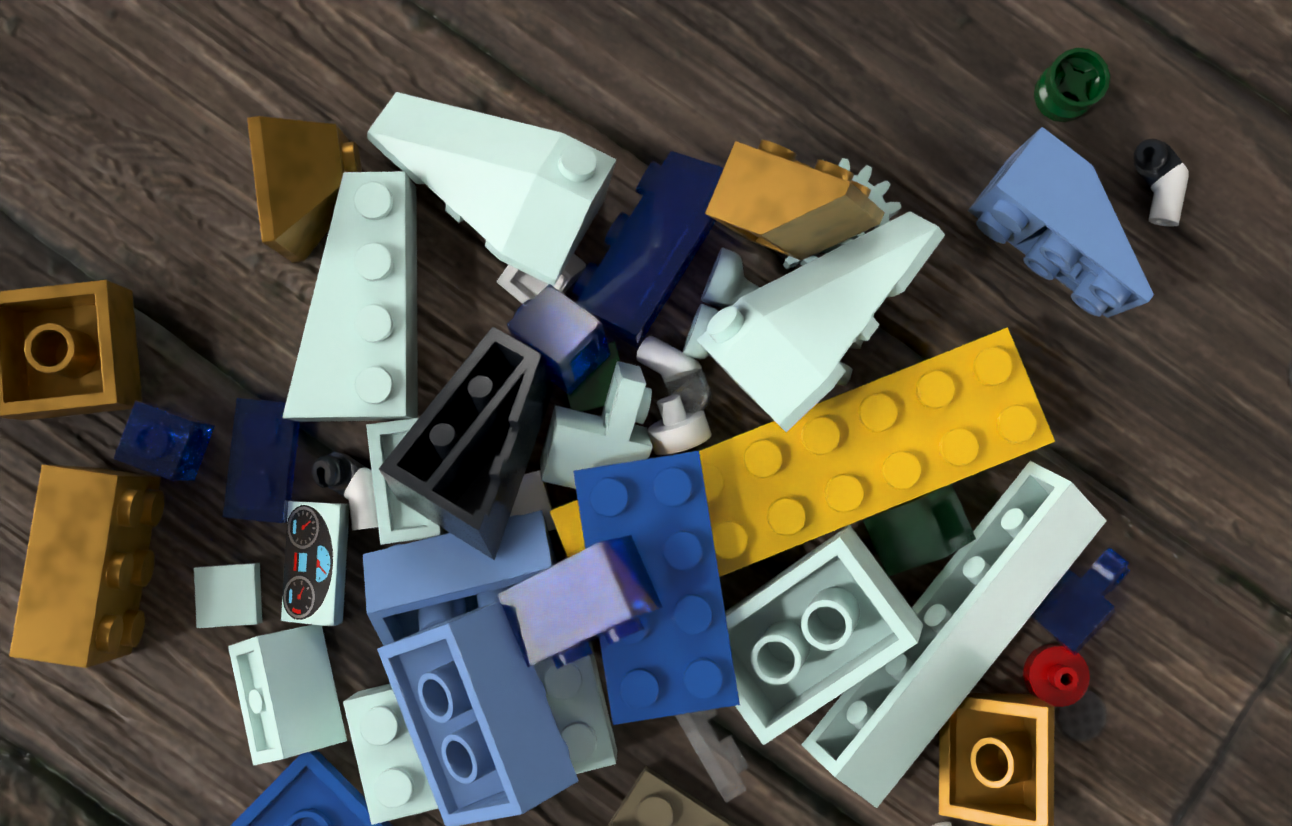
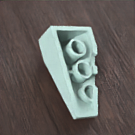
M909 211L741 297L733 306H728L716 313L708 323L707 330L696 341L739 387L787 432L834 388L846 371L839 361L856 338L864 341L870 339L880 325L874 318L875 312L886 298L894 297L905 291L945 234L939 226Z

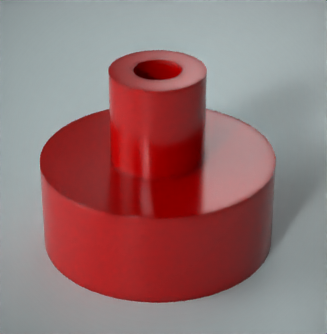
M1045 644L1036 648L1027 657L1023 668V678L1029 692L1055 707H1065L1076 703L1083 697L1089 686L1090 673L1084 658L1075 650L1060 644Z

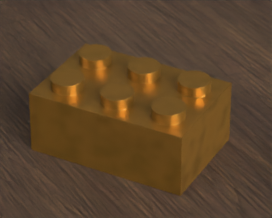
M42 464L9 657L88 668L132 654V648L136 647L141 640L145 624L144 612L139 610L142 588L148 585L154 570L155 557L153 551L149 550L152 528L158 525L164 510V493L159 490L161 477L94 467Z

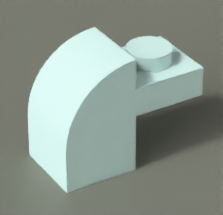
M617 361L601 416L559 406L554 407L540 457L542 481L576 489L573 473L575 470L648 459L653 445L648 435L647 427L634 425L635 422L640 424L645 422L652 397V389L645 387L646 382L640 366Z

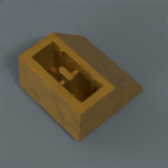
M761 140L758 149L735 141L705 212L706 215L747 240L798 260H804L879 225L885 213L868 198L871 189L852 180L854 176L852 172L824 160H817L813 169L804 163L796 161L797 154L767 140Z

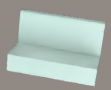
M308 625L260 635L228 646L253 766L289 758L347 741L321 625Z

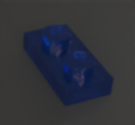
M243 398L236 399L223 517L287 523L288 501H291L300 422L282 418L286 403Z

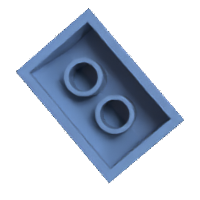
M542 510L509 517L495 560L450 532L363 554L366 611L383 646L506 598L509 601L514 617L521 626L527 650L576 638L555 548Z
M507 598L469 611L377 649L445 826H460L524 814L579 781L570 760L567 744L561 737L548 704L544 685L538 678L523 640L521 626L514 617Z

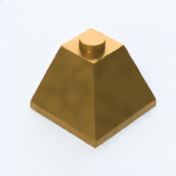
M264 116L248 117L262 243L292 263L305 261L330 229L343 173L362 172L357 143L355 141L349 142L348 138L336 124Z

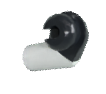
M1154 138L1146 139L1134 151V165L1138 173L1154 192L1149 222L1160 226H1178L1189 171L1168 144Z
M332 452L327 456L319 457L312 467L313 480L321 488L329 487L349 500L352 531L378 527L372 470L344 453Z

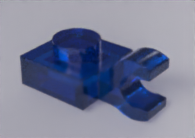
M1109 547L1082 578L1068 569L1030 618L1075 656L1116 612L1115 606L1106 600L1104 596L1113 591L1129 574L1130 569L1127 568L1129 562Z

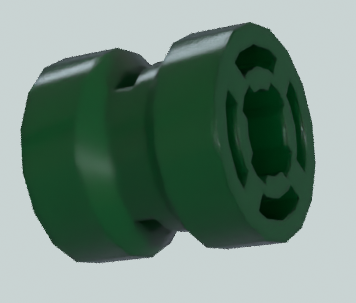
M1074 48L1066 50L1052 62L1051 66L1037 80L1034 89L1036 106L1044 116L1053 121L1065 123L1076 120L1103 98L1108 90L1110 72L1107 63L1099 54L1090 49ZM1064 93L1072 95L1074 97H1067L1064 95Z

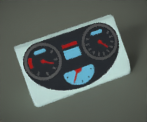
M288 501L281 621L321 626H336L343 623L349 504Z

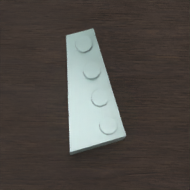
M405 171L343 173L282 418L298 422L390 421L418 418L416 186Z

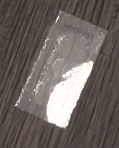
M711 709L675 715L725 803L747 791L740 773L748 769L749 765L732 736L730 735L720 740L709 721L718 715L717 710Z

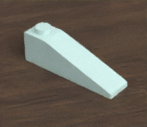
M399 92L394 94L367 132V139L398 168L405 171L410 179L416 184H426L446 203L445 211L458 223L465 220L486 239L485 247L500 261L553 287L601 208L617 160L562 132Z

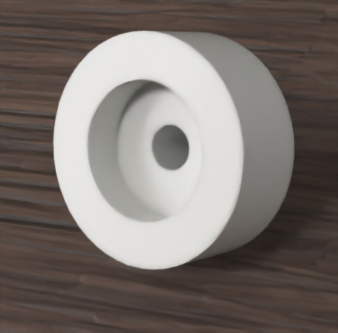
M678 394L667 396L657 401L662 420L652 424L647 429L656 455L679 453L696 447L711 437L712 434L704 411L691 410L685 412L680 395Z

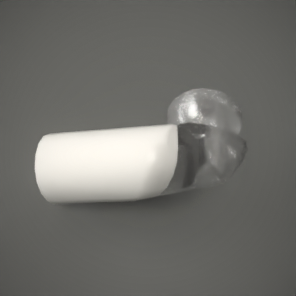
M654 336L645 338L637 351V361L662 375L669 395H680L686 413H694L706 409L711 402L712 391L707 384L700 363Z

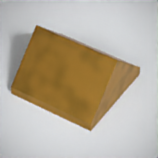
M969 693L939 730V815L993 826H1054V706L1031 694Z

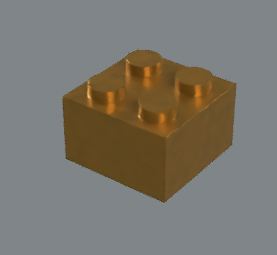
M108 280L0 291V418L25 421L143 408L132 290Z

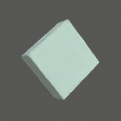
M260 563L194 568L197 628L262 623Z

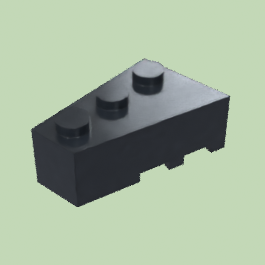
M492 327L379 467L381 474L400 502L495 560L554 390L542 354Z

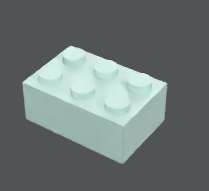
M851 525L843 528L725 611L740 705L735 707L761 743L765 745L918 643L923 623Z

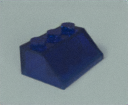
M670 151L662 166L653 161L643 174L635 190L642 198L631 215L622 211L610 227L604 242L610 245L611 248L601 264L597 266L590 262L577 280L572 291L579 296L575 304L577 312L638 349L717 222L706 215L705 212L724 168L674 151Z

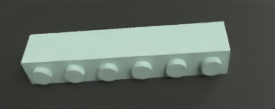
M1029 461L912 607V610L923 623L918 643L846 690L802 743V746L835 778L878 808L1107 520L1071 481Z

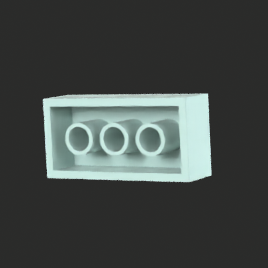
M589 634L528 649L538 678L544 685L546 698L561 737L569 749L570 760L575 773L579 774L615 765L617 747ZM391 684L358 691L343 701L371 825L438 809Z

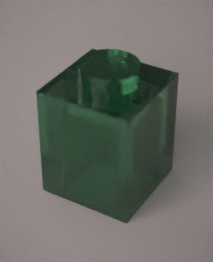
M952 484L863 520L870 535L873 549L879 556L887 576L945 558L976 540Z

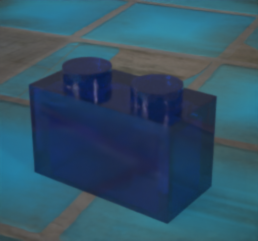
M632 535L598 542L497 594L527 667L552 659L557 670L592 655L589 642L602 636L605 637L607 644L611 645L645 630L640 618L663 608Z

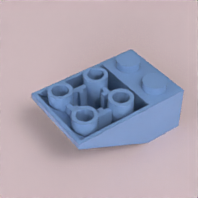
M1043 127L1007 159L968 210L978 218L976 225L986 236L1002 244L1008 241L1026 255L1023 258L1024 263L1033 272L1048 280L1056 278L1073 291L1071 294L1072 300L1089 314L1098 317L1103 314L1109 318L1148 303L1154 296L1093 165Z

